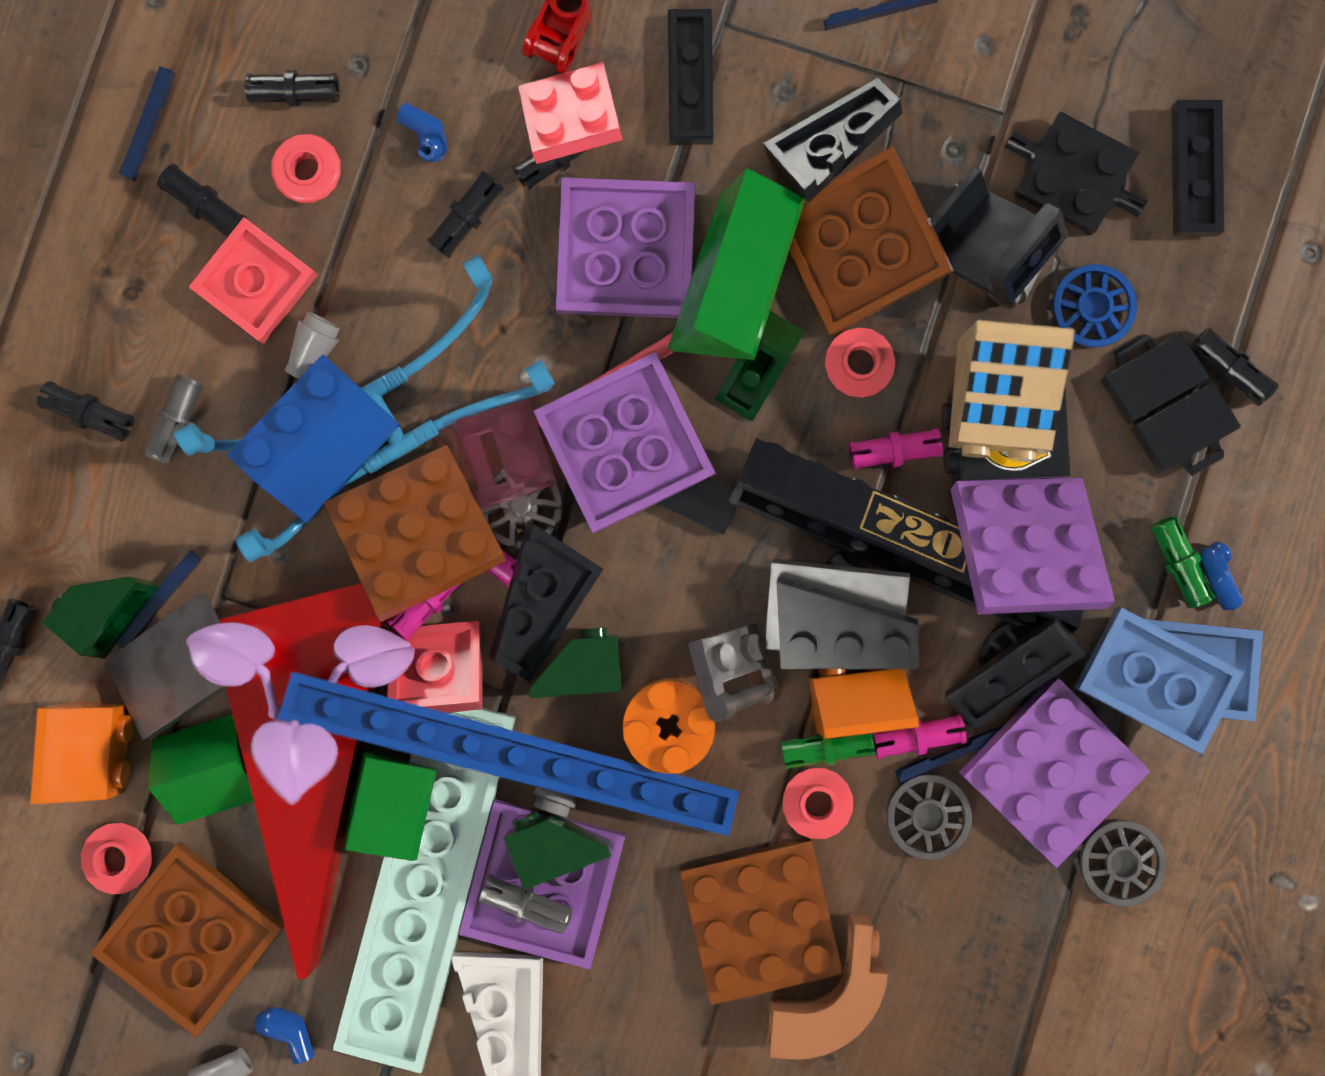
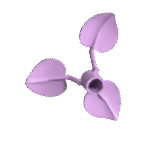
M242 623L214 624L194 632L186 640V646L189 649L193 666L205 679L221 686H237L250 681L254 677L255 672L261 677L269 706L268 716L274 719V721L262 725L256 731L252 740V755L259 771L268 784L289 804H294L312 785L326 776L332 769L337 757L335 740L326 730L317 725H299L296 720L291 722L278 720L281 706L277 704L269 670L263 665L272 659L275 647L265 633L255 627ZM363 625L349 628L342 632L335 640L333 652L335 657L342 663L335 667L328 681L337 683L340 676L348 671L351 680L361 687H377L388 684L401 676L409 668L414 658V647L403 638L379 627Z

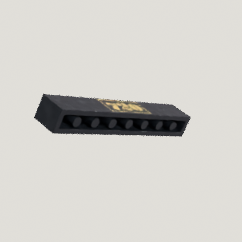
M755 439L728 502L888 571L910 573L909 580L976 608L958 524L952 522L945 515L930 513L916 507L903 497L888 495L874 489L861 479L848 478L834 472L821 462L806 460L792 454L779 444ZM1084 610L997 613L991 615L1028 631H1033L1055 615L1073 633L1080 626Z

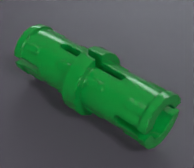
M1174 515L1154 523V525L1150 526V529L1156 541H1158L1166 560L1164 563L1166 572L1172 573L1187 608H1196L1209 603L1216 597L1199 564L1202 558L1198 550L1192 549L1178 515Z
M872 733L827 739L822 735L781 741L786 770L826 763L827 767L835 766V761L875 755Z

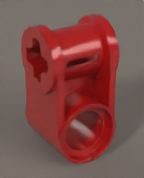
M545 0L538 17L528 30L523 44V55L528 58L536 56L555 65L557 72L561 74L566 73L573 63L579 43L591 20L592 13L589 0H577L581 3L580 7L570 13L560 10V6L567 0Z

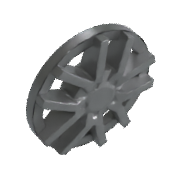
M517 466L501 469L500 473L487 481L479 505L496 540L502 545L514 549H520L522 541L517 540L518 526H526L527 521L531 523L538 522L547 525L548 528L545 532L553 535L560 524L563 514V500L557 485L549 475L536 469L534 466ZM526 474L520 486L517 487L511 476ZM535 476L543 481L532 493L528 488ZM504 479L512 487V491L507 495H504L496 487ZM548 486L553 492L555 501L540 499ZM493 492L501 502L487 506L489 497ZM540 508L555 509L553 519L538 515ZM503 511L505 516L490 524L488 515ZM510 524L509 539L495 531Z
M929 773L915 776L900 783V786L889 797L886 815L888 831L898 846L906 853L925 860L944 858L959 849L965 842L972 823L971 807L964 792L949 779ZM926 782L922 798L910 788L916 784ZM934 782L944 785L938 800L931 798ZM951 790L955 793L961 804L945 805ZM905 791L916 800L912 808H908L898 801ZM896 807L909 815L897 823L894 821ZM963 811V822L948 821V812ZM912 824L915 831L902 840L897 831ZM944 829H961L955 840L950 844ZM939 834L944 848L933 851L930 836ZM923 836L926 851L914 849L910 845Z
M1115 819L1101 826L1098 825L1088 836L1082 850L1079 852L1080 873L1086 885L1100 899L1117 906H1132L1149 899L1161 886L1166 873V856L1159 839L1149 829L1132 821ZM1123 828L1134 829L1137 832L1127 841ZM1114 829L1118 843L1111 846L1105 833ZM1146 837L1151 844L1140 852L1135 850V847ZM1099 839L1104 851H1091L1093 845ZM1154 853L1157 858L1156 870L1143 864ZM1089 858L1103 859V866L1089 869ZM1142 870L1154 875L1148 887L1137 879ZM1105 875L1099 889L1092 877ZM1115 879L1120 881L1117 897L1109 895ZM1130 881L1143 890L1137 895L1127 897Z

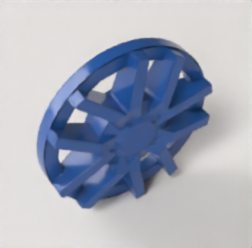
M1101 264L1084 265L1066 275L1057 286L1051 302L1053 316L1058 328L1070 329L1069 326L1077 318L1084 323L1079 333H1074L1073 344L1089 348L1105 347L1121 339L1132 327L1137 313V298L1129 280L1116 269ZM1092 272L1100 273L1099 287L1092 288ZM1082 275V288L1069 282ZM1111 277L1117 281L1122 288L1108 292V278ZM1064 290L1077 296L1076 302L1061 299ZM1126 293L1128 304L1114 306L1112 297ZM1061 308L1073 311L1074 313L1064 321ZM1127 312L1126 321L1122 326L1114 316V313ZM1103 321H1106L1115 333L1107 338L1101 325ZM1091 327L1098 340L1084 338Z

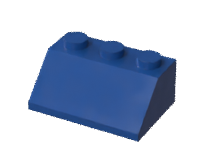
M322 354L227 456L261 488L309 524L325 507L324 502L332 499L401 425L340 368Z

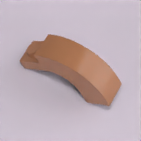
M849 914L843 974L830 990L819 997L809 1000L770 998L766 1041L770 1058L802 1060L827 1055L847 1045L871 1022L883 999L888 974L881 962L871 961V958H878L880 940L879 931L873 930V925L866 915Z

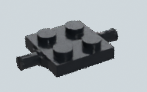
M1061 111L1056 115L1046 135L1037 143L1013 131L1004 146L1005 149L1027 159L1024 176L1014 195L1040 209L1045 203L1060 209L1065 222L1090 235L1096 233L1106 213L1115 205L1135 215V217H1139L1144 210L1143 207L1148 202V200H1144L1124 189L1127 174L1139 152Z

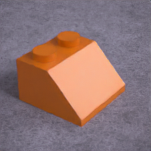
M818 669L819 675L808 676L815 730L825 739L919 727L918 716L904 669H863L847 672L846 669Z
M74 701L37 708L30 804L107 800L124 793V788L127 787L131 776V765L129 761H126L127 743L130 742L134 733V721L125 704Z

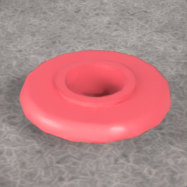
M297 134L286 139L276 149L271 161V177L277 189L287 199L298 203H315L327 197L337 186L341 175V162L335 148L324 138L313 134ZM305 159L316 160L318 162L316 174L308 180L297 179L295 172L297 165Z
M858 327L846 330L834 338L826 353L825 367L828 378L836 389L848 396L863 398L877 394L888 385L894 375L896 360L893 348L884 336L872 329ZM863 350L869 353L873 360V368L868 374H856L850 369L848 358L851 352Z
M810 768L798 773L787 784L783 795V813L788 824L798 834L810 839H826L838 834L848 824L853 812V795L848 783L838 773L825 768ZM823 791L830 795L831 807L825 815L813 816L807 812L805 802L811 793Z
M109 823L94 830L86 839L81 852V868L87 881L97 890L108 894H125L137 888L148 876L152 865V848L146 836L136 827L125 823ZM109 847L119 848L123 852L126 863L122 871L112 870L108 866L106 852Z

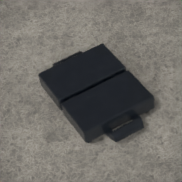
M1181 333L1158 346L1152 341L1153 338L1143 335L1113 352L1118 368L1105 375L1101 379V383L1127 424H1131L1139 418L1144 419L1149 413V418L1142 422H1136L1131 430L1158 473H1162L1179 463L1193 476L1224 458V450L1221 449L1219 440L1241 428V425L1213 382L1203 384L1197 391L1189 395L1186 393L1189 390H1195L1198 385L1209 378V375ZM1143 345L1147 347L1149 351L1128 363L1123 357ZM1210 446L1214 454L1192 466L1188 458Z

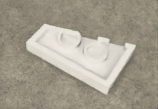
M454 952L451 960L455 972L458 971L464 991L462 997L467 1013L470 1012L478 1038L476 1044L486 1076H541L543 957L527 954Z

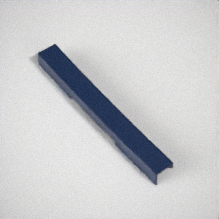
M898 0L859 10L858 7L831 14L828 20H824L823 23L825 30L828 31L938 2V0Z
M161 66L158 68L145 108L119 172V175L128 177L134 182L147 153L148 143L161 109L164 108L175 77V73L170 69Z
M190 550L162 582L158 590L117 642V645L123 648L140 636L176 589L184 583L200 564L201 558L193 553L194 550Z
M1004 725L968 739L969 743L944 752L932 759L926 757L895 771L896 776L900 782H904L978 750Z

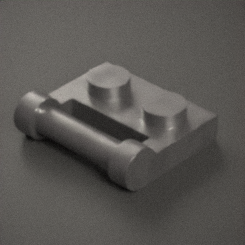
M757 623L741 626L688 643L708 717L716 723L724 722L733 718L736 711L759 702L769 704L781 697L782 686L779 680L770 673L765 654V645L760 636ZM748 674L750 687L732 694L725 693L723 682Z

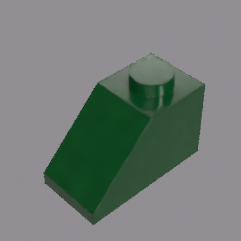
M770 311L755 359H736L715 400L753 422L805 331Z
M130 576L69 586L66 592L55 599L50 613L42 623L78 655L105 659L159 587L154 582Z
M608 627L581 629L582 638L572 639L530 687V698L621 691L623 687L619 635L609 636Z
M538 811L514 819L512 821L514 828L509 829L504 836L523 890L612 856L613 851L610 839L552 813L540 817Z

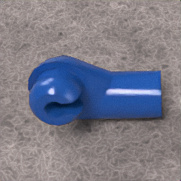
M405 102L397 114V123L417 133L420 146L417 150L419 156L424 161L439 162L444 158L448 148L443 123L438 118Z
M1213 542L1209 547L1202 548L1200 552L1202 560L1199 563L1223 610H1234L1240 607L1244 600L1227 565L1232 559V552L1226 544Z
M270 1007L265 1011H261L256 1016L254 1022L256 1032L261 1036L286 1042L293 1065L306 1062L315 1056L304 1019L300 1014L279 1007Z

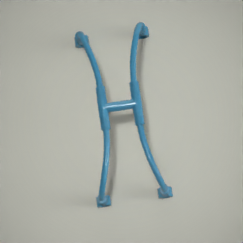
M479 254L462 263L478 291L459 320L442 338L414 361L403 368L398 366L361 388L393 418L394 416L382 396L408 382L409 376L419 371L442 353L468 327L485 303L493 278ZM539 360L525 368L533 383L531 386L467 405L435 421L430 419L406 434L399 427L387 440L389 444L376 451L334 497L366 473L372 474L378 469L439 435V430L455 422L489 409L549 391L555 384L543 362ZM193 422L174 432L178 444L189 456L198 451L203 453L231 451L242 440H214L211 436L201 433ZM297 517L273 539L262 537L253 528L237 537L236 543L244 557L249 562H253L261 556L270 555L273 551L283 546L307 523Z

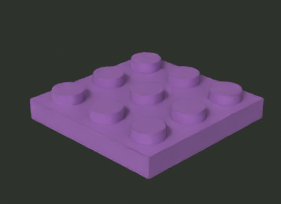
M562 177L556 295L557 314L678 319L692 278L695 183Z
M656 352L533 411L593 534L715 475V471Z
M1083 478L956 481L952 486L951 494L978 614L1107 609L1115 602Z
M1055 676L1045 682L959 771L1056 868L1065 861L1150 772L1107 726Z
M496 799L491 810L458 935L591 970L626 833L559 816L610 839L613 851L612 856L533 887V893L571 908L572 916L567 929L563 934H558L522 919L521 923L516 922L517 916L479 902L483 888L487 886L486 881L490 874L523 888L504 836L509 829L514 828L512 821L520 816L534 811H538L540 817L550 814Z

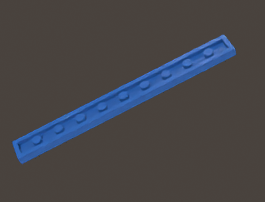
M295 672L291 674L278 716V720L286 722L296 720L299 725H317L328 733L724 836H729L739 795V791L676 774L655 772L639 764Z

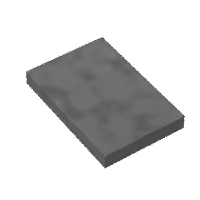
M773 559L771 563L765 649L780 651L776 584L778 576L794 581L795 585L818 591V589L834 593L835 597L857 604L867 603L906 615L910 573Z
M206 594L194 596L104 661L142 740L157 736L229 687L214 684L201 676L193 666L189 649L186 646V640L194 632L214 624H220Z

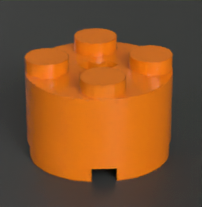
M677 678L658 679L642 686L628 703L623 719V737L631 755L644 767L665 774H680L697 765L708 753L715 734V722L707 715L701 691L691 683ZM672 714L678 717L677 726L680 730L677 733L670 731L667 735L660 733L661 724L657 721L659 717L668 719Z

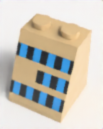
M977 320L957 342L949 447L962 448V456L988 458L990 457V451L1008 453V460L1018 462H1035L1037 455L1040 456L1052 451L1071 356L1074 329Z

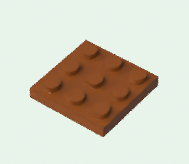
M889 147L832 180L809 203L803 198V209L789 251L830 335L841 332L954 272L893 147Z
M448 445L324 502L375 613L381 622L506 561L504 553Z
M810 838L680 868L711 1005L843 974L813 843Z
M180 842L171 849L90 954L193 1037L197 1038L285 926L282 921L184 843Z

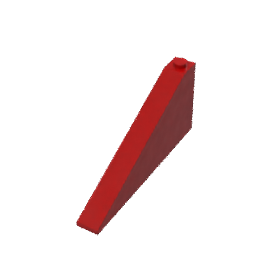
M362 583L219 620L220 623L250 625L259 629L270 638L275 647L274 656L263 665L269 670L279 706H282L292 672L328 681L335 667L342 663L335 657L333 652L335 640L342 632L349 628L363 625L379 627L387 631L389 628L385 623L387 620L381 622L377 617ZM348 671L342 674L336 683L374 694L376 691V687H361L351 680ZM255 672L254 677L250 681L237 686H229L226 690L297 979L300 980L307 978L319 964L344 844V831L365 742L329 733L337 745V757L332 769L326 776L312 785L294 804H289L268 784L259 771L252 755L251 746L256 731L262 725L274 721V719L268 716L269 706L261 677Z

